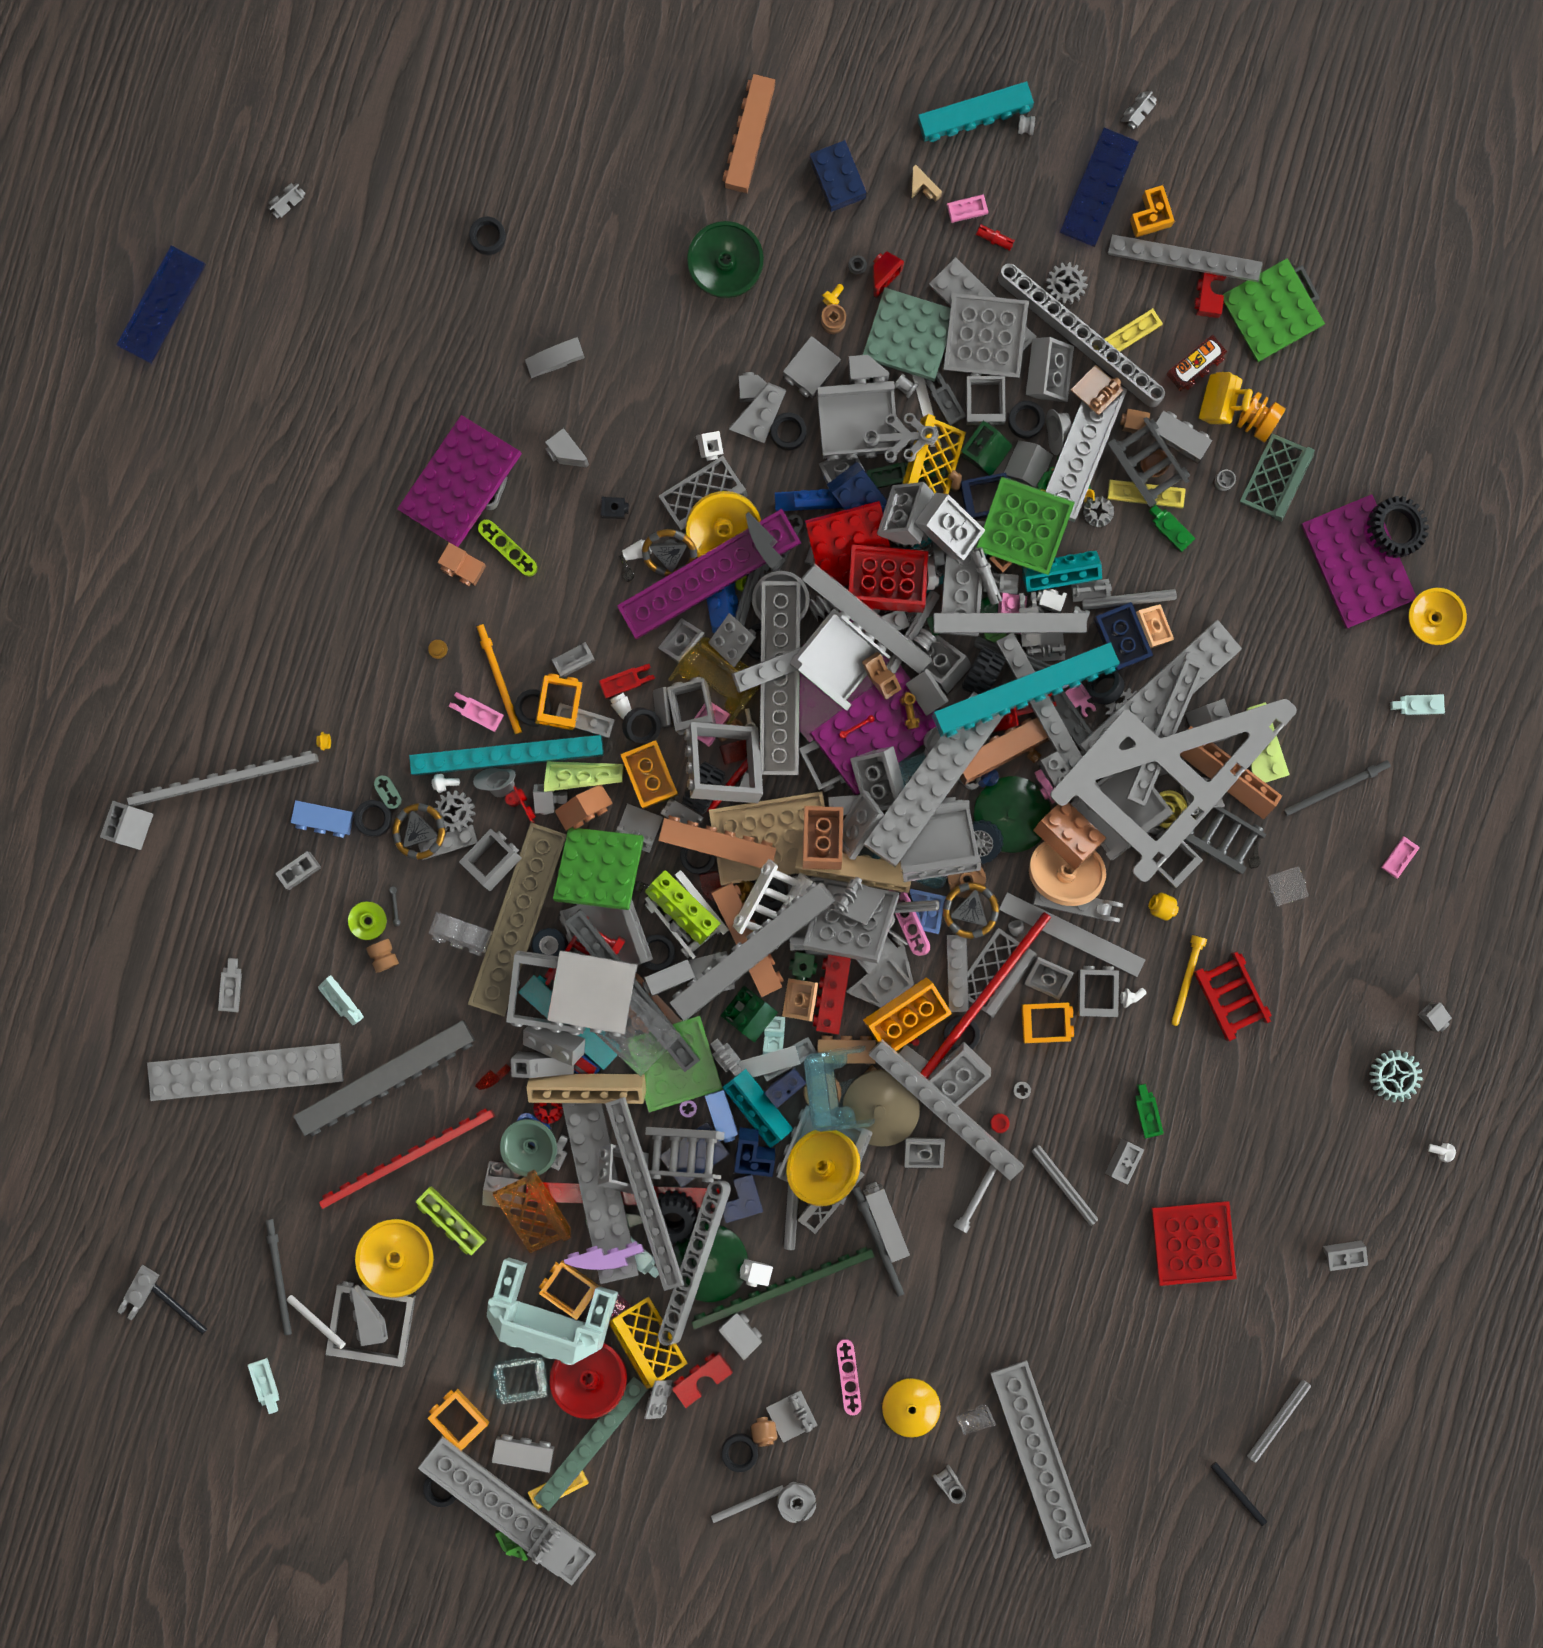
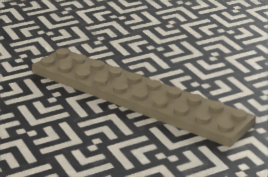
M530 823L519 855L522 859L516 864L468 1005L505 1017L509 1004L514 955L517 951L528 952L567 834Z

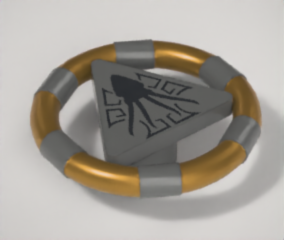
M671 529L659 530L649 535L644 541L641 550L645 564L652 571L662 576H668L678 570L675 567L686 546L689 547L690 559L687 564L697 559L698 555L697 548L690 537L682 532ZM665 536H671L683 541L677 543L673 539H668L664 543L652 544V542ZM649 547L667 569L656 565L651 560Z
M417 803L402 809L394 821L392 829L394 843L398 850L408 858L425 859L432 856L441 847L445 838V824L442 816L430 805ZM419 810L431 814L436 821L438 834L415 811ZM410 813L403 844L399 833L400 825ZM437 838L433 845L424 852L407 849V847Z
M967 882L956 886L949 892L943 905V916L948 928L963 938L975 939L986 935L995 926L999 915V906L995 895L987 887L978 883ZM974 890L950 915L954 897L960 892ZM978 891L988 898L991 903L992 911L988 923L985 919ZM951 918L985 927L972 932L964 931Z

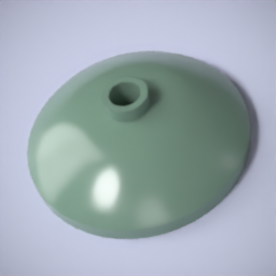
M523 1119L514 1122L505 1130L500 1142V1152L505 1164L513 1172L525 1177H534L543 1174L553 1165L557 1156V1143L552 1131L546 1125L537 1120ZM530 1142L535 1144V1148L530 1146Z

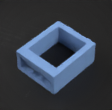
M725 1090L705 1095L716 1131L725 1132L724 1143L735 1140L738 1130Z

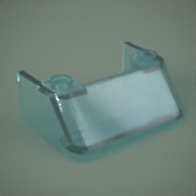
M865 1046L817 1052L805 1058L804 1068L811 1123L815 1130L823 1132L870 1127L875 1123V1119L856 1121L855 1113L850 1107H838L834 1069L845 1066L848 1059L847 1054L861 1053L866 1050Z

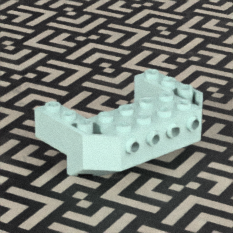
M512 1258L504 1259L494 1295L489 1299L487 1318L499 1341L511 1347L523 1348L530 1353L541 1354L545 1358L560 1360V1362L567 1365L575 1364L602 1348L618 1295L617 1291L601 1286L596 1288L586 1322L575 1320L517 1301L527 1263Z

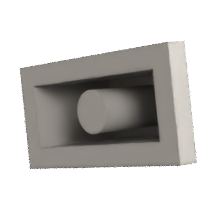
M753 372L743 373V376H739L740 402H752L767 383L759 375H754Z
M1430 1002L1418 1014L1434 1032L1445 1030L1449 1026L1448 1021L1452 1019L1440 1002Z

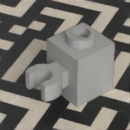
M544 784L534 785L535 814L547 815L554 813L555 803L565 804L567 802V791H559L557 793H554V791L544 792Z

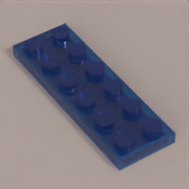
M1105 127L1103 128L1060 233L1095 247L1139 143L1138 141Z
M171 245L116 345L152 364L206 264Z

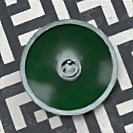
M720 221L704 227L696 234L690 244L687 260L690 275L701 290L714 297L733 298L746 293L756 284L762 273L764 257L761 244L751 230L736 222Z
M1017 776L999 778L995 785L986 786L979 794L974 806V821H990L1001 830V835L1003 836L1002 852H1022L1032 848L1042 839L1033 830L1050 812V805L1048 799L1045 800L1041 794L1040 788L1032 781Z
M704 1224V1227L707 1231L709 1229V1224ZM719 1225L695 1296L696 1300L716 1302L726 1299L734 1294L744 1282L740 1278V1268L744 1263V1259L748 1260L746 1248L741 1239L724 1226ZM685 1238L683 1243L677 1241L673 1249L679 1269L681 1268L690 1238L688 1240ZM699 1240L698 1246L700 1249H702L703 1243L701 1240ZM693 1258L692 1265L696 1267L697 1262ZM687 1276L686 1283L687 1285H690L691 1281L690 1278Z

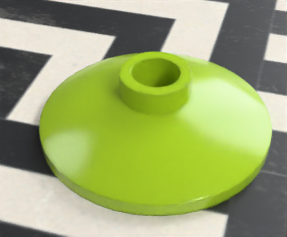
M373 902L357 904L352 908L348 916L349 929L356 937L363 940H372L380 936L387 923L384 910ZM367 917H370L372 920L369 925L365 923Z

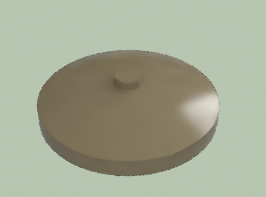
M872 1070L857 1077L847 1089L843 1100V1115L845 1122L865 1128L873 1133L869 1141L870 1145L891 1146L903 1141L913 1132L920 1116V1101L886 1070Z

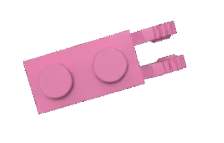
M457 692L454 696L457 699L467 703L464 709H462L457 704L450 702V708L496 732L504 717L503 714L470 697L467 698Z

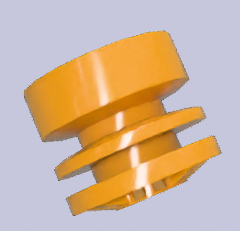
M1257 392L1251 398L1248 410L1241 412L1237 427L1241 429L1245 422L1248 423L1245 432H1248L1253 426L1256 427L1254 437L1265 443L1286 408L1276 402L1270 408L1266 407L1268 397H1265L1262 403H1259L1258 401L1262 393Z

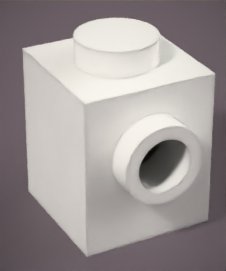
M744 1259V1263L740 1268V1278L745 1280L746 1285L757 1287V1284L768 1286L773 1267L765 1263Z

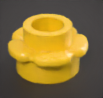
M321 732V735L316 738L317 747H320L321 750L330 749V734Z

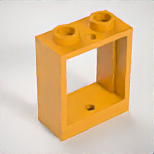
M557 674L544 675L535 723L573 730L575 728L583 682H578V679L573 677L562 679ZM548 683L576 688L570 719L543 714Z
M1068 1002L1021 1004L1023 1043L1071 1041V1037H1074V1026H1070V1018H1073V1007L1069 1006ZM1063 1008L1065 1036L1032 1038L1031 1009Z
M562 1260L560 1264L556 1262L550 1270L553 1274L549 1280L545 1278L539 1286L542 1290L539 1294L572 1318L578 1320L593 1298L595 1289L600 1286L572 1266L565 1264L564 1260ZM562 1268L590 1287L575 1310L547 1291Z
M459 1389L455 1392L450 1390L443 1397L445 1401L440 1406L436 1404L429 1411L431 1415L427 1419L447 1440L460 1450H463L488 1426L489 1421ZM455 1398L478 1422L460 1441L436 1418Z

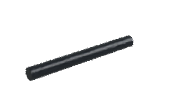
M154 1284L152 1292L202 1335L206 1332L207 1328L157 1284Z
M1214 1462L1210 1466L1257 1522L1264 1526L1267 1520L1218 1463Z

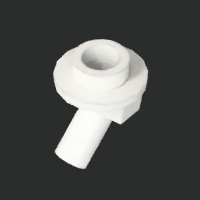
M435 774L434 779H432V787L438 793L446 791V786H459L460 784L459 778H444L443 774Z
M1126 988L1124 992H1121L1120 1003L1123 1004L1124 1008H1127L1130 1004L1139 1001L1146 995V991L1141 988L1136 993H1131Z
M1442 1143L1441 1146L1429 1144L1428 1151L1437 1153L1439 1159L1443 1162L1452 1161L1456 1154L1455 1147L1449 1143Z

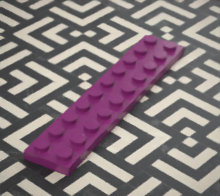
M782 509L759 522L778 541L773 548L780 555L801 543ZM748 528L617 605L633 636L635 639H638L763 566L766 562L758 552Z

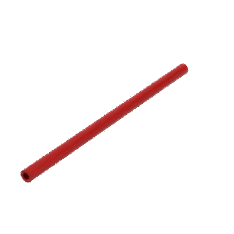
M1043 912L920 1073L926 1079L932 1074L1051 919L1050 915Z

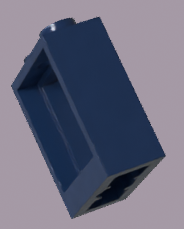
M1006 472L961 481L960 488L964 509L974 520L987 518L989 511L975 513L970 487L999 482L1001 476L1011 479L1007 477Z
M793 1067L766 1089L764 1094L778 1108L807 1083Z

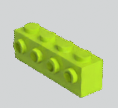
M666 870L645 890L649 898L655 901L666 914L676 921L678 926L682 927L700 945L721 924Z
M432 1186L416 1200L418 1209L422 1213L430 1215L432 1217L431 1221L437 1227L441 1226L446 1231L445 1234L450 1240H455L459 1243V1248L465 1254L469 1253L472 1256L487 1240Z

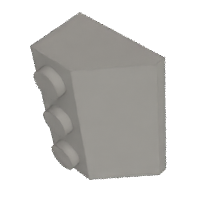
M1051 337L1032 339L1026 395L1041 400L1068 402L1074 351L1073 345Z
M924 482L893 485L877 534L904 545L921 543L924 532L914 523L935 493Z
M894 746L877 749L850 759L860 794L863 790L868 791L881 811L888 810L905 787Z

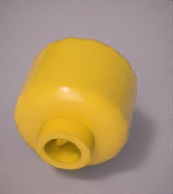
M1162 892L1153 895L1148 906L1153 916L1165 921L1175 917L1179 910L1177 900Z

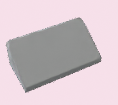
M667 688L653 690L655 714L660 720L661 728L671 727Z

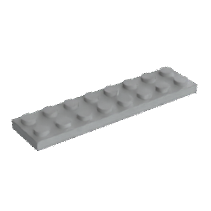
M1121 387L1123 391L1100 415H1097L1083 401L1080 403L1045 490L1054 495L1075 501L1069 521L1075 522L1127 392L1126 388Z

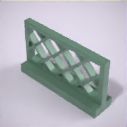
M1272 433L1240 503L1282 522L1314 456L1315 450L1310 447H1303ZM1276 440L1282 443L1284 449L1273 452L1271 445ZM1297 449L1302 452L1299 458L1291 460L1288 451ZM1285 452L1288 462L1278 465L1275 456ZM1273 457L1276 466L1265 470L1264 460ZM1290 464L1292 469L1291 475L1283 477L1280 468ZM1277 469L1280 479L1270 482L1267 473ZM1265 474L1268 483L1257 487L1256 477ZM1282 481L1284 486L1283 492L1275 494L1272 485ZM1269 486L1272 496L1262 499L1259 489ZM1256 491L1259 497L1258 501L1252 503L1246 500L1248 493ZM1274 498L1276 503L1274 510L1266 509L1263 502Z

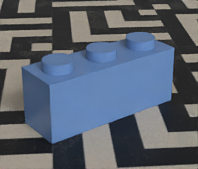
M295 800L291 823L296 824L295 828L307 830V827L315 828L314 832L325 834L326 831H331L333 836L344 838L345 835H350L354 812Z

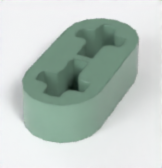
M378 776L374 781V786L382 801L390 809L399 808L402 804V798L392 780L387 776ZM381 779L383 781H388V783L386 784V787L388 788L387 792L384 788H379V785L381 784ZM389 793H391V795L394 798H398L396 800L397 804L395 806L393 804L388 803L390 801V798L388 796Z

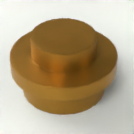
M434 640L430 643L428 651L433 658L441 659L447 654L448 647L444 641Z

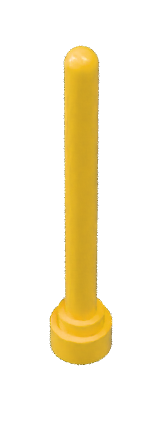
M1192 935L1190 943H1192L1191 947L1193 948L1171 1022L1174 1026H1177L1180 1022L1200 949L1202 950L1207 942L1205 938Z

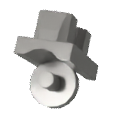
M992 573L999 593L1017 595L1019 575Z

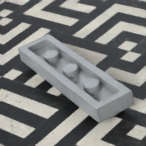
M947 935L949 1010L951 1012H967L969 1010L967 938L958 935Z

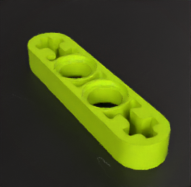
M490 520L480 522L478 526L479 533L513 566L527 577L536 574L537 564L498 526ZM492 525L490 527L492 532L496 533L497 530L499 531V533L495 534L492 540H490L489 538L492 537V535L489 532L483 533V526ZM498 537L506 539V544L503 547L496 545ZM512 550L520 552V557L517 560L510 558L509 554ZM524 556L526 557V559H524V562H526L528 565H530L531 563L533 564L532 572H530L529 570L527 572L524 571L526 568L522 563H520Z

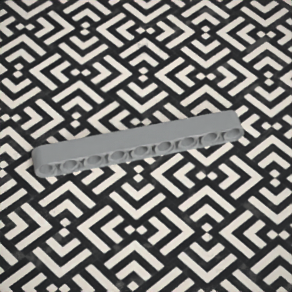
M714 1181L707 1187L680 1268L684 1285L673 1288L658 1333V1340L662 1345L676 1344L681 1340L731 1188L726 1181ZM718 1185H720V1187H721V1193H720V1194H718V1192H717V1186H718ZM712 1203L715 1205L714 1212L710 1208ZM705 1222L709 1224L708 1231L704 1227ZM699 1240L703 1243L702 1249L698 1246ZM693 1258L697 1262L696 1267L692 1265ZM687 1276L690 1278V1285L686 1283ZM681 1295L684 1297L683 1304L680 1302ZM675 1313H676L677 1316H678V1321H677V1322L674 1320V1314H675ZM668 1332L672 1334L671 1340L668 1338Z

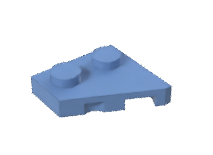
M910 889L913 902L939 901V910L916 912L924 931L939 934L943 918V905L947 896Z

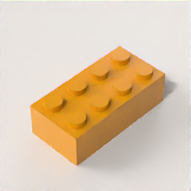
M926 977L863 1019L877 1043L883 1039L897 1051L952 1013L934 984Z

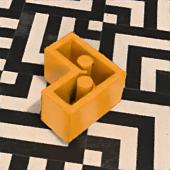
M1161 185L1145 190L1142 198L1146 210L1134 213L1130 218L1135 238L1172 227L1174 223V217L1164 186Z

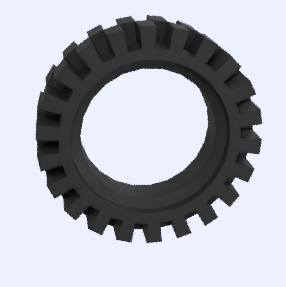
M1399 496L1391 497L1379 503L1372 509L1373 512L1368 517L1371 519L1367 521V525L1371 526L1367 529V532L1373 533V536L1369 537L1370 541L1375 539L1374 547L1380 546L1379 552H1386L1388 557L1392 555L1393 558L1405 557L1420 549L1421 545L1426 541L1424 538L1428 537V533L1425 531L1429 529V525H1424L1428 521L1427 517H1421L1425 512L1423 509L1418 512L1417 509L1420 506L1417 503L1412 505L1413 500L1409 499L1406 501V497L1403 496L1401 498ZM1398 511L1409 519L1412 534L1407 543L1394 542L1387 536L1384 529V519L1388 512Z

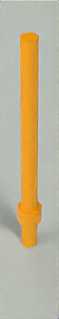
M484 624L479 625L477 630L481 639V647L486 652L514 733L519 734L522 730L491 647L493 646L491 638H488Z

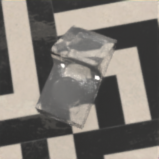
M984 1404L975 1410L962 1413L956 1417L964 1435L996 1425L988 1406Z

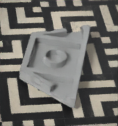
M900 945L846 992L881 1008L911 988L914 982L905 945Z

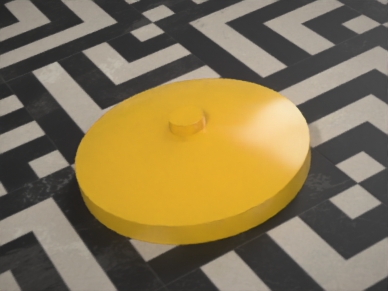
M719 491L703 497L692 507L686 520L685 531L697 548L698 558L748 529L746 519L748 512L758 522L761 521L758 510L749 499L735 492Z
M829 1128L817 1129L804 1135L793 1147L787 1161L786 1172L789 1186L799 1199L814 1206H828L842 1200L853 1189L860 1172V1156L853 1141L840 1131Z
M399 1219L382 1221L371 1227L361 1238L355 1254L356 1269L362 1282L372 1292L388 1298L404 1297L417 1291L427 1281L434 1262L432 1245L426 1234L415 1224Z

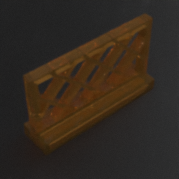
M535 1170L528 1172L527 1177L493 1192L494 1198L529 1253L560 1239L566 1241L571 1238V1227ZM526 1184L529 1188L528 1193L518 1192V1187ZM505 1193L511 1194V1201L502 1200L500 1195ZM515 1196L526 1198L524 1205L513 1203ZM528 1199L537 1201V1208L526 1206ZM511 1207L521 1209L520 1216L512 1215L510 1213ZM524 1211L535 1213L533 1220L524 1218ZM537 1215H545L547 1217L546 1223L536 1221ZM520 1222L531 1224L529 1231L520 1229ZM533 1226L544 1227L542 1234L532 1232ZM547 1228L555 1230L557 1233L552 1237L545 1235ZM530 1236L540 1239L539 1243L532 1246L528 1240Z

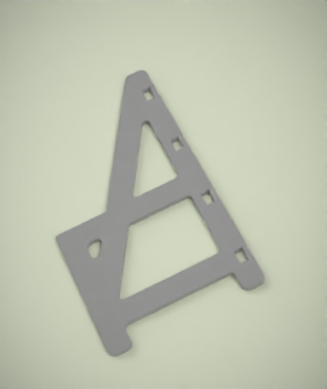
M1281 699L1163 738H1159L1130 710H1123L1051 791L1050 796L1060 806L1066 805L1073 796L1079 797L1141 855V859L1133 867L1132 872L1140 881L1146 882L1276 737L1278 732L1296 714L1297 709L1289 700ZM1276 719L1280 724L1272 731L1269 726ZM1242 732L1248 733V738L1209 782H1206L1180 757V753ZM1126 737H1129L1134 742V747L1126 750H1120L1119 745ZM1155 761L1192 795L1193 800L1160 838L1155 841L1095 786V780ZM1237 763L1241 768L1233 775L1230 770ZM1198 807L1202 812L1194 819L1191 814ZM1159 852L1163 857L1155 864L1152 858Z

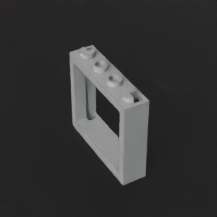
M690 722L688 729H685L684 740H687L685 757H688L686 773L689 774L687 788L690 790V798L759 803L763 795L758 727ZM697 736L746 740L750 788L700 784Z
M517 951L514 955L506 1022L516 1027L528 1025L536 1030L548 1028L551 1032L568 1031L571 1035L583 1034L586 1027H582V1030L572 1029L570 1024L563 1023V1027L551 1025L552 1021H547V1019L514 1015L520 964L557 968L558 956Z
M873 1182L867 1185L863 1192L891 1262L910 1256L882 1184Z
M343 1281L342 1284L339 1283L337 1285L330 1330L335 1334L343 1292L350 1293L352 1291L351 1288L354 1287V1282ZM362 1284L361 1289L367 1296L407 1302L399 1354L391 1355L347 1347L340 1349L328 1338L326 1355L403 1367L405 1365L416 1295L410 1294L399 1298L383 1297L372 1292L365 1284Z

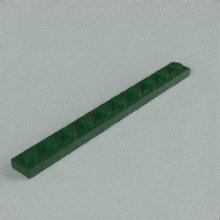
M862 1247L857 1249L856 1254L852 1256L845 1254L838 1257L837 1262L831 1264L828 1261L821 1264L820 1269L815 1271L812 1268L805 1270L800 1277L790 1276L784 1279L785 1283L780 1285L773 1283L766 1286L767 1290L759 1293V1290L749 1293L748 1298L741 1300V1297L731 1300V1305L723 1307L722 1304L712 1308L713 1312L699 1313L694 1316L695 1319L691 1323L695 1330L873 1258L874 1254L871 1248Z

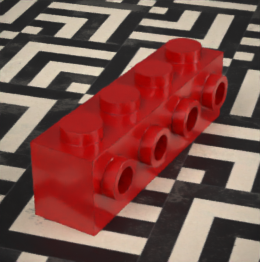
M828 955L827 958H823L822 969L825 970V975L820 977L819 983L822 994L817 996L816 1002L819 1013L814 1015L813 1026L816 1027V1031L839 1034L851 958Z

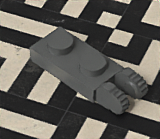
M938 372L936 380L941 386L939 389H935L931 380L925 379V383L947 424L952 426L965 419L966 415L948 383L946 384Z

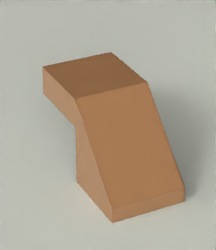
M876 652L862 661L868 677L884 699H888L901 690L895 674L887 669L880 653Z

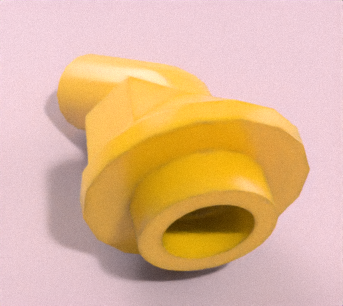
M838 284L832 293L826 291L822 294L824 297L822 301L827 306L838 304L840 301L837 297L843 291V285Z

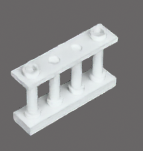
M768 859L766 864L762 866L761 873L740 913L735 917L733 927L740 934H743L745 928L752 931L756 930V932L760 931L763 927L750 921L754 911L772 919L778 916L776 911L759 904L763 894L783 902L780 909L784 906L789 908L793 904L791 901L799 894L804 896L808 892L806 889L813 881L802 873H799L797 878H793L777 871L778 866ZM773 877L792 885L787 895L768 888Z
M681 870L676 873V881L685 887L721 923L703 943L716 933L719 934L721 932L723 935L727 933L729 929ZM646 897L647 903L645 906L651 913L655 911L670 930L669 921L672 918L668 914L663 916L657 908L659 905L655 901H651L649 897ZM671 931L683 946L681 951L687 958L691 956L694 959L696 956L693 951L701 945L694 941L687 946L678 931Z

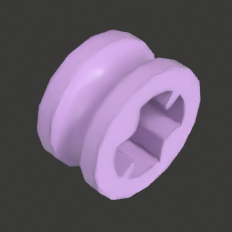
M688 1100L681 1103L679 1110L684 1117H692L697 1111V1106L694 1101ZM690 1103L692 1104L691 1107H694V1111L686 1114L684 1113L683 1106H687Z

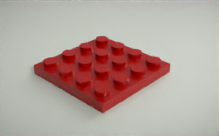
M880 501L805 520L815 564L842 586L848 585L852 545L890 548L889 540L877 534L883 517Z
M1229 1201L1152 1208L1159 1286L1237 1279Z

